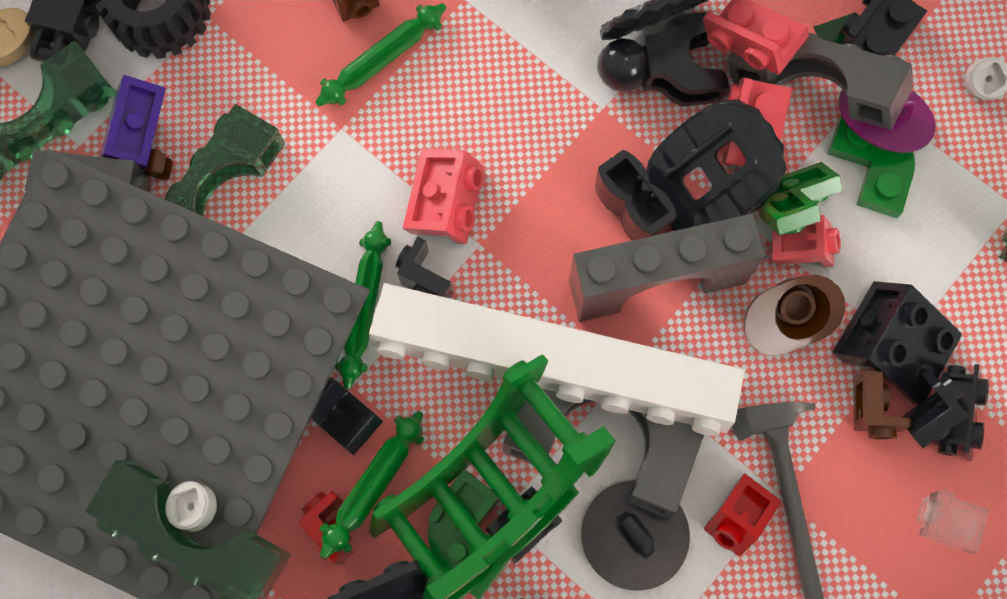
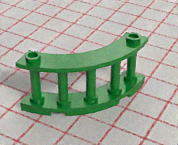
M543 354L528 363L522 360L512 365L503 375L502 385L491 405L463 440L418 481L397 496L392 494L385 497L373 509L369 528L370 534L373 538H376L390 528L393 530L414 561L417 560L428 579L423 599H462L482 584L477 576L490 567L494 561L499 559L503 565L508 563L534 540L579 494L573 485L584 472L588 477L596 473L616 441L604 426L588 436L585 432H577L538 385L548 364V359ZM527 401L564 445L562 448L563 456L558 464L554 462L517 416ZM504 430L543 477L540 481L542 483L541 488L530 500H524L485 451ZM471 464H473L509 511L507 517L510 521L493 536L491 534L485 535L448 486L459 476L463 469L466 470ZM433 497L471 546L469 550L471 555L451 570L449 567L443 568L406 518Z

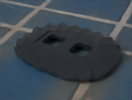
M650 0L643 2L636 7L626 9L622 15L613 17L611 21L601 25L600 36L602 40L619 39L632 32H637L647 26L654 25L661 20L670 19L676 13H683L686 9L696 8L697 5L709 0Z
M739 99L718 101L682 123L659 144L649 159L646 169L650 184L660 188L674 205L677 218L672 227L673 231L752 214L764 206L768 198L779 190L781 179L787 170L784 161V145L776 136L772 125L764 119L758 108L750 106ZM734 141L744 154L746 162L733 174H728L719 162L717 153L728 143ZM700 167L710 180L712 188L708 193L696 200L685 186L684 178L694 169Z

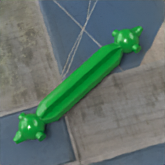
M444 3L435 6L418 5L416 7L418 12L417 18L404 21L341 70L337 80L322 79L320 82L322 86L321 93L315 101L316 105L320 107L328 103L345 104L346 99L344 97L346 91L357 89L418 42L425 30H440L442 28L440 23L441 16L447 8Z
M376 221L372 229L359 241L360 246L366 252L360 259L355 283L369 289L370 292L344 346L346 355L335 365V369L342 376L345 389H351L355 380L363 372H366L368 368L367 364L361 359V356L368 347L369 331L372 325L383 268L381 254L387 249V246L391 245V239L387 238L384 234L383 224L380 221Z
M417 411L412 416L404 418L398 415L394 419V422L397 424L396 435L384 442L337 511L336 524L328 525L323 523L320 526L319 530L322 532L321 539L323 544L320 552L322 559H327L334 552L343 550L345 553H348L352 549V546L349 544V533L362 525L408 456L409 443L416 442L419 445L424 441V438L421 436L422 412Z

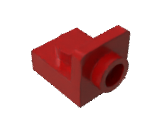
M744 473L736 482L718 511L706 523L704 530L714 537L721 547L741 556L759 539L782 501Z
M334 491L327 495L323 492L315 495L302 508L305 515L297 522L320 549H322L323 544L321 539L322 532L319 528L323 523H327L325 518L344 501ZM333 518V519H332L329 523H327V524H328V525L336 524V520ZM343 550L334 552L328 558L333 564L341 565L353 551L350 550L348 553H345Z

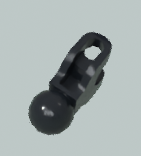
M706 12L677 14L666 23L661 32L644 36L641 45L635 40L620 38L606 45L598 56L597 72L602 82L614 91L627 92L636 89L642 84L643 91H659L670 101L680 106L714 103L721 100L730 91L728 78L723 70L702 68L693 61L689 53L690 50L710 44L703 18L707 14Z

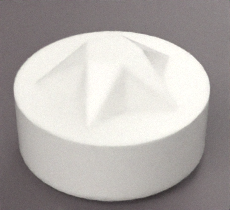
M995 57L981 58L972 63L965 75V86L968 92L973 97L982 100H994L1003 96L1007 92V63Z
M192 481L184 482L176 486L169 494L165 507L168 521L178 529L189 532L200 531L213 520L217 509V501L213 491L207 486Z

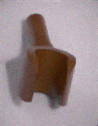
M151 149L144 173L152 178L168 180L173 161L166 157L162 151Z

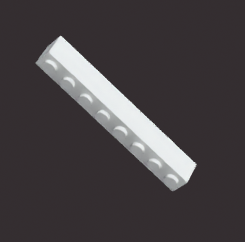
M387 283L383 284L369 331L372 346L378 348L377 352L385 357L401 360L404 359V355L422 359V364L437 370H448V367L452 366L467 370L466 374L482 381H492L493 377L503 379L505 372L515 363L522 360L528 363L543 354L548 359V364L538 385L542 389L556 392V397L564 401L581 403L583 399L600 402L601 407L609 412L627 414L629 410L647 414L646 418L654 423L672 425L674 421L692 425L693 431L708 436H718L720 432L727 433L734 425L745 369Z

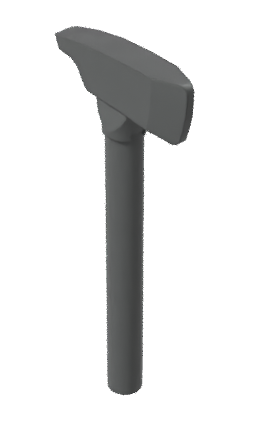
M781 402L737 409L736 420L732 429L738 440L743 441L753 435L763 433L769 443V447H771L805 599H824L788 445L789 427L795 423L798 414L815 410L816 404Z

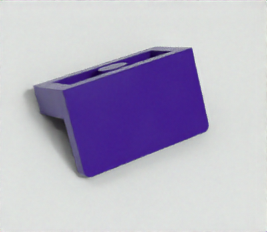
M123 75L115 93L99 157L133 160L142 170L146 168L166 87Z

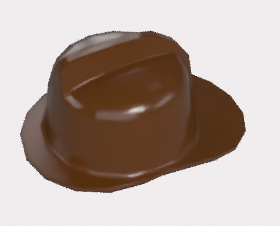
M813 274L787 278L776 286L768 288L757 295L748 306L744 318V334L750 346L759 353L770 356L786 354L820 341L831 335L841 324L845 313L844 295L837 284L824 276Z

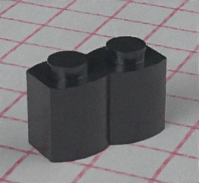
M622 150L598 167L595 182L598 197L608 210L621 217L622 226L631 240L671 232L677 218L674 205L660 188L650 184L646 169L634 155Z

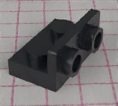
M863 0L862 4L867 6L863 13L858 15L853 12L839 31L845 37L841 44H854L867 52L882 56H895L925 16L927 10L912 0Z

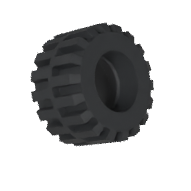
M96 0L98 4L95 5L104 22L130 52L136 50L139 56L146 58L152 52L157 59L166 58V52L170 51L174 56L183 53L181 47L186 44L191 48L197 42L194 36L196 34H204L206 26L203 21L210 20L211 14L207 6L210 5V0H166L160 7L146 12L136 11L141 0Z

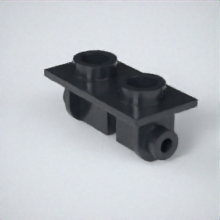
M974 364L973 375L966 374V368L963 366L949 365L947 373H943L942 377L947 375L964 395L957 402L968 416L953 426L951 432L945 438L934 442V444L938 445V454L956 456L957 449L965 450L964 453L967 460L972 461L973 449L982 450L984 423L977 422L978 405L987 406L989 379L981 378L982 374L979 364Z

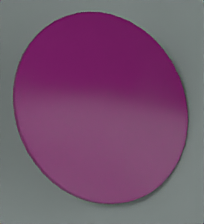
M843 90L839 94V109L847 125L858 136L876 147L892 152H914L927 146L935 134L936 125L932 111L926 102L913 90L892 131L851 119L847 95Z

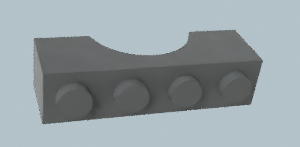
M809 33V37L779 75L765 68L757 70L751 67L742 57L732 52L727 59L732 81L738 85L740 78H749L754 81L780 86L801 77L828 79L842 88L847 95L851 119L891 131L913 89L911 63L905 62L900 57L894 55L882 56L867 52L854 44L847 43L842 45L823 40L813 33Z

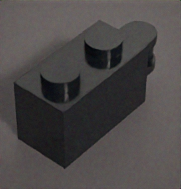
M33 0L25 18L26 24L35 33L30 45V57L36 61L63 67L67 63L72 48L86 51L90 39L96 36L99 29L100 14L95 6L98 2L96 0Z

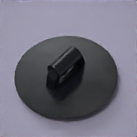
M625 481L606 488L591 502L582 523V545L588 562L604 580L626 590H648L670 580L683 565L690 544L689 525L680 505L676 514L667 519L627 503L635 481Z

